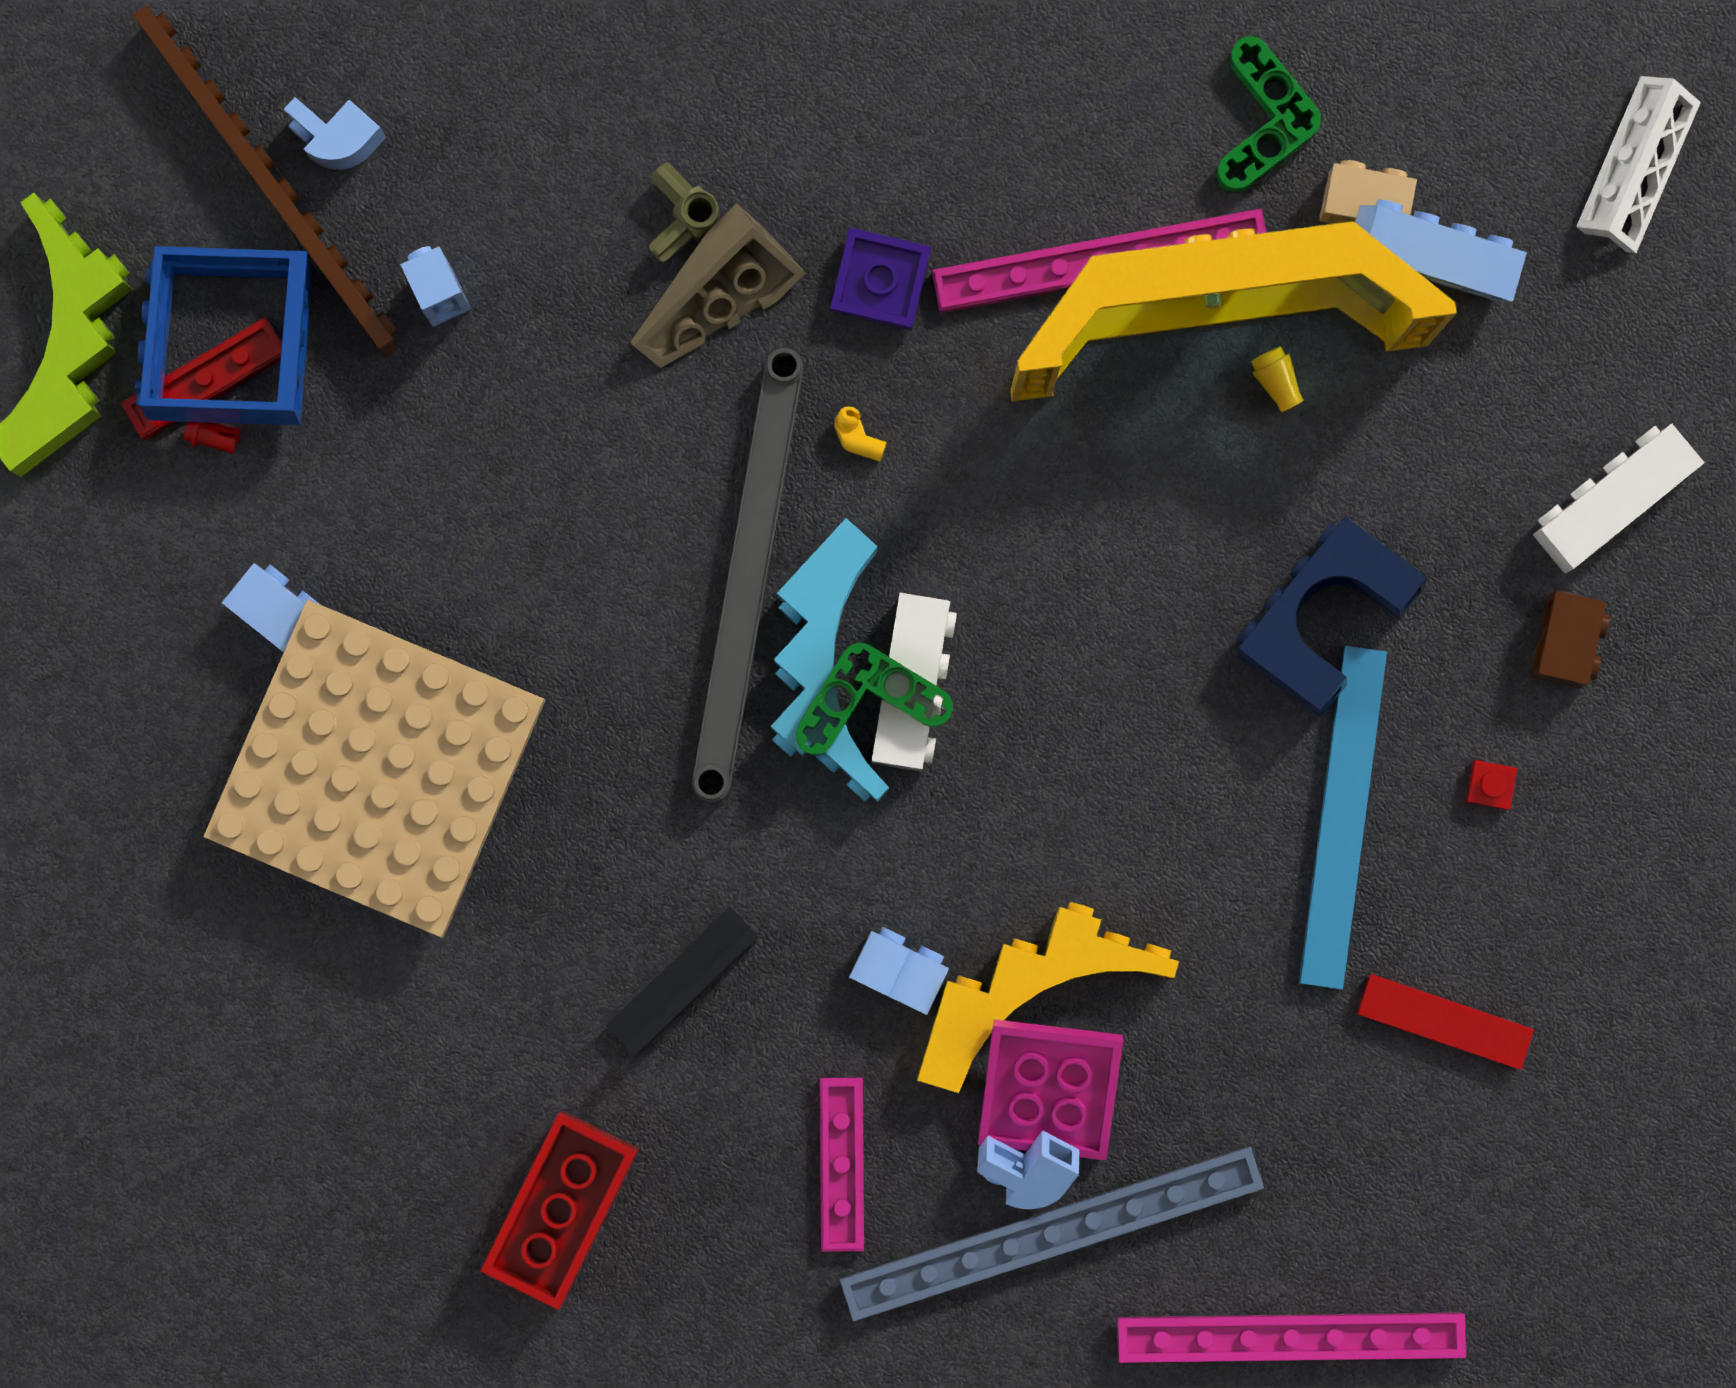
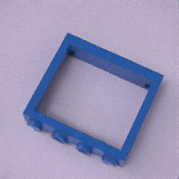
M154 247L153 262H150L149 269H146V283L148 287H151L149 301L145 300L142 305V322L144 326H147L146 340H140L138 346V361L140 366H143L142 380H136L134 387L137 392L136 405L140 406L147 420L301 425L313 280V265L307 251ZM174 275L288 279L277 402L163 398Z

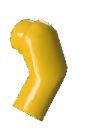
M847 406L840 409L835 417L834 428L842 447L848 452L880 462L887 442L865 434L860 421V412L856 408Z

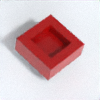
M1479 760L1472 761L1465 803L1510 810L1517 768Z

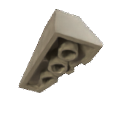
M736 203L705 234L631 340V343L658 367L662 368L704 344L706 336L726 325L729 329L741 323L740 317L759 306L764 310L775 304L806 273L764 227Z

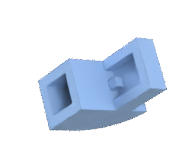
M296 97L284 108V111L291 119L288 127L305 143L312 138L310 143L304 148V151L314 163L324 168L343 170L357 166L365 161L386 138L380 126L350 100L343 105L327 124Z
M1043 1130L1025 1154L987 1135L979 1146L977 1173L983 1175L993 1184L1007 1187V1205L1020 1209H1038L1059 1200L1079 1175V1149Z

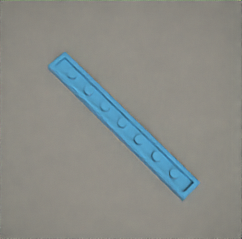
M1351 646L1343 647L1340 672L1347 677V686L1336 698L1299 976L1300 984L1343 989L1385 673L1386 651Z

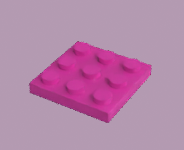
M994 1019L978 1145H981L988 1135L1015 1150L1028 1151L1043 1130L1078 1148L1080 1158L1106 1161L1123 1047V1035Z

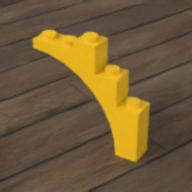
M1069 902L1068 909L1062 907L1057 909L1043 956L1036 954L1037 945L1014 938L1012 946L1002 944L988 993L980 991L982 982L958 975L956 983L946 981L917 1081L959 1093L973 1059L992 1033L993 1020H1005L1016 1008L1043 990L1075 977L1106 971H1138L1174 978L1179 961L1169 959L1171 950L1147 943L1145 951L1128 946L1130 938L1106 931L1104 938L1098 937L1097 933L1101 919L1092 917L1094 909Z

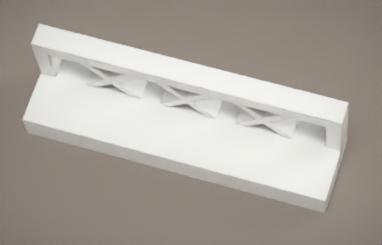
M1640 77L1576 226L1584 234L1609 237L1626 252L1637 253L1701 103L1675 79ZM1678 100L1683 107L1677 121L1674 122L1673 108ZM1663 138L1664 151L1661 158L1658 159L1657 146L1660 139ZM1647 175L1648 188L1644 197H1642L1640 186L1644 176ZM1631 213L1632 226L1628 235H1626L1621 230L1628 214Z

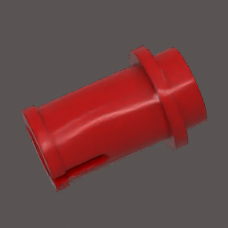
M187 422L184 440L191 442V446L195 448L200 444L234 455L237 449L235 443H239L241 428H234L219 423Z

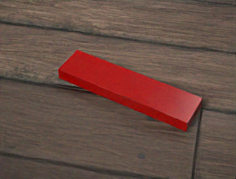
M264 317L165 376L163 398L215 400L281 360L282 341L268 318ZM137 393L121 402L123 409L144 441L178 422L147 420L140 406L136 405Z
M1374 974L1368 975L1356 1012L1357 1015L1518 1070L1522 1069L1534 1029Z

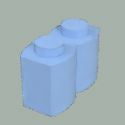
M882 927L880 934L871 931L849 978L927 1015L949 970L948 967L941 964L944 956L924 946L920 947L918 953L902 946L906 939L905 937Z

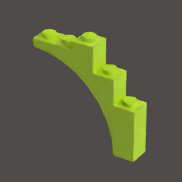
M32 193L20 203L36 227L49 261L53 288L52 327L40 367L30 388L10 415L0 423V459L10 472L19 477L25 475L102 417L94 407L99 402L96 395L84 381L80 384L77 383L117 354L109 343L115 338L99 317L94 321L92 320L132 291L125 281V278L130 273L118 257L113 254L108 258L99 249L92 252L76 231L69 235L61 225L66 220V217L51 198L44 202L35 193Z

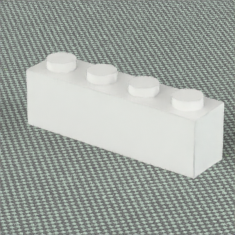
M1670 424L1662 431L1656 425L1635 441L1640 447L1629 457L1622 452L1603 467L1607 475L1595 484L1589 478L1570 494L1575 499L1573 503L1564 510L1557 504L1538 519V522L1543 527L1535 532L1533 536L1564 574L1576 568L1705 463L1673 424Z
M900 593L889 657L934 685H937V679L946 680L950 655L943 654L942 648L944 637L953 638L957 613L949 612L950 601ZM900 673L889 675L884 684L886 692L892 697L904 696L910 687L908 679ZM917 684L914 696L905 706L914 709L915 701L925 706V717L932 719L935 714L940 715L942 699L936 696L933 701H928L920 696V693L926 688ZM882 700L872 764L922 772L924 762L932 764L936 738L928 737L929 727L922 725Z

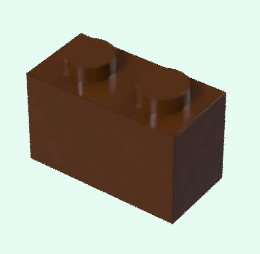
M1557 590L1547 596L1530 677L1579 689L1588 686L1590 680H1595L1601 664V656L1595 655L1599 638H1605L1610 621V615L1604 613L1607 602Z

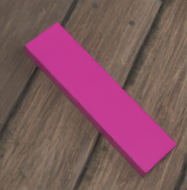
M863 1077L820 1078L821 1252L864 1251Z

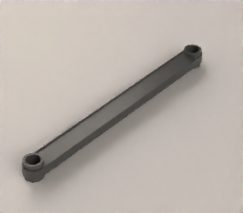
M779 348L773 351L768 356L765 364L692 778V787L695 794L701 800L709 803L723 800L728 795L732 784L803 378V361L796 351L789 348ZM789 359L796 364V370L791 376L780 377L773 372L774 364L778 360ZM708 772H717L723 777V787L714 795L705 794L700 788L701 778Z

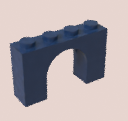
M1345 516L1337 526L1334 523L1327 526L1317 541L1320 545L1319 549L1311 559L1305 555L1297 563L1291 572L1294 580L1285 591L1278 588L1264 606V609L1268 611L1258 624L1254 621L1250 622L1238 638V642L1241 643L1238 648L1240 658L1319 718L1323 716L1347 686V677L1314 653L1301 639L1297 629V620L1305 602L1322 589L1333 586H1347L1363 592L1400 620L1425 589L1427 580L1425 575Z

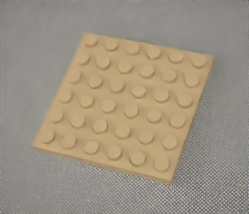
M307 599L203 837L444 938L546 700Z

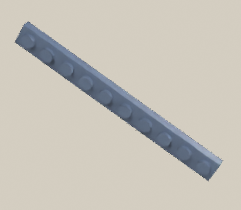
M1248 1146L842 1277L840 1282L852 1320L856 1321L1264 1189L1252 1149Z

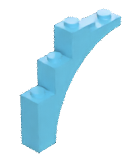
M847 518L777 592L778 598L783 602L778 607L780 611L796 625L801 620L806 623L774 659L775 664L780 668L775 674L793 691L798 686L804 689L771 725L772 730L777 734L772 741L790 757L795 752L803 758L806 755L799 748L796 741L797 727L834 668L835 639L843 608L858 577L875 556L878 546ZM835 687L826 694L825 703L829 709L838 712L841 709L838 704ZM817 708L813 715L821 717V720L815 729L807 727L803 733L808 737L806 745L809 747H813L816 743L824 745L827 741L822 734L825 726L829 722L835 728L840 720L826 716L820 708ZM846 725L833 746L826 753L815 756L831 772L834 773L840 768L851 778L846 785L865 802L870 796L878 802L889 790L884 781L866 763L851 738Z

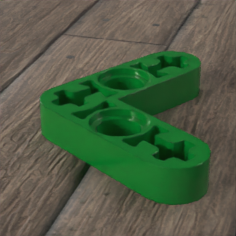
M1245 36L1235 43L1230 55V66L1272 120L1231 150L1220 161L1216 171V179L1219 186L1230 193H1240L1252 186L1309 142L1316 135L1321 124V114L1316 105L1266 43L1254 36ZM1242 49H1245L1248 53L1254 50L1258 52L1256 64L1262 71L1267 65L1272 68L1264 72L1258 82L1253 79L1258 73L1253 63L1247 62L1243 64L1240 62L1243 55ZM1271 79L1281 80L1287 88V94L1280 100L1270 99L1264 92V84ZM1293 97L1297 99V102L1292 107L1299 117L1307 114L1311 118L1307 125L1308 131L1303 127L1295 129L1292 126L1295 116L1289 108L1284 114H1281L1279 111L1286 107ZM1263 137H1272L1278 141L1280 153L1273 158L1264 157L1257 149V142ZM1248 150L1253 163L1245 169L1242 175L1244 180L1240 181L1236 177L1229 180L1226 177L1229 171L1228 164L1231 163L1235 168L1239 167L1248 158V155L1243 151ZM1255 164L1261 167V169L1257 170Z
M855 643L843 652L796 730V741L799 748L806 754L819 756L826 753L833 746L866 691H869L922 725L930 728L940 727L950 719L953 712V702L944 690L868 644ZM862 652H866L869 654L868 663L872 668L869 672L862 669L857 674L854 682L862 684L858 691L848 682L836 679L840 671L848 677L853 668V663L849 660L852 654L859 657ZM900 673L908 679L910 687L904 696L892 697L886 692L884 683L889 675ZM917 684L926 688L920 693V696L933 701L937 696L943 700L941 708L946 712L942 717L936 714L932 719L925 717L926 708L917 701H915L914 709L905 706L914 696ZM840 687L849 693L850 703L845 710L835 712L827 707L825 697L830 689ZM817 708H820L826 716L840 720L835 728L829 722L825 726L822 734L827 741L824 745L820 743L814 744L813 747L806 745L808 737L803 733L807 727L815 729L821 720V717L813 715Z

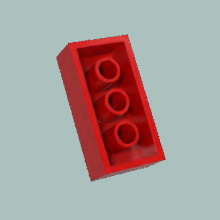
M564 1111L558 1113L480 1271L559 1310L563 1306L640 1149Z

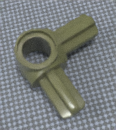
M669 163L659 166L651 176L652 182L675 205L672 211L675 221L649 245L650 251L662 263L668 262L692 238L697 242L701 240L720 220L718 203L714 196L704 191L699 185L693 188ZM703 205L712 210L710 218L704 222H695L689 217L690 212L696 206Z

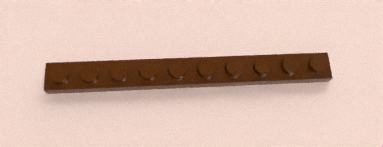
M147 5L134 13L133 16L383 355L386 357L396 350L398 345L392 336L398 332L383 311L376 316L367 303L373 297L359 278L351 282L343 272V269L349 264L333 244L326 249L318 236L324 231L309 211L303 216L293 204L300 198L287 180L283 178L277 182L269 172V169L275 166V164L261 145L254 149L244 138L250 133L249 129L236 112L228 116L221 107L220 103L226 100V98L213 80L210 78L204 83L198 76L196 70L201 67V64L187 45L179 50L171 37L176 35L177 32L165 15L161 12L155 17Z

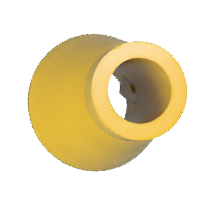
M1281 346L1250 361L1255 369L1252 374L1275 401L1281 412L1304 401L1299 392L1290 354H1285Z

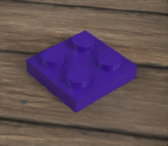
M849 227L830 312L912 331L931 253V246Z

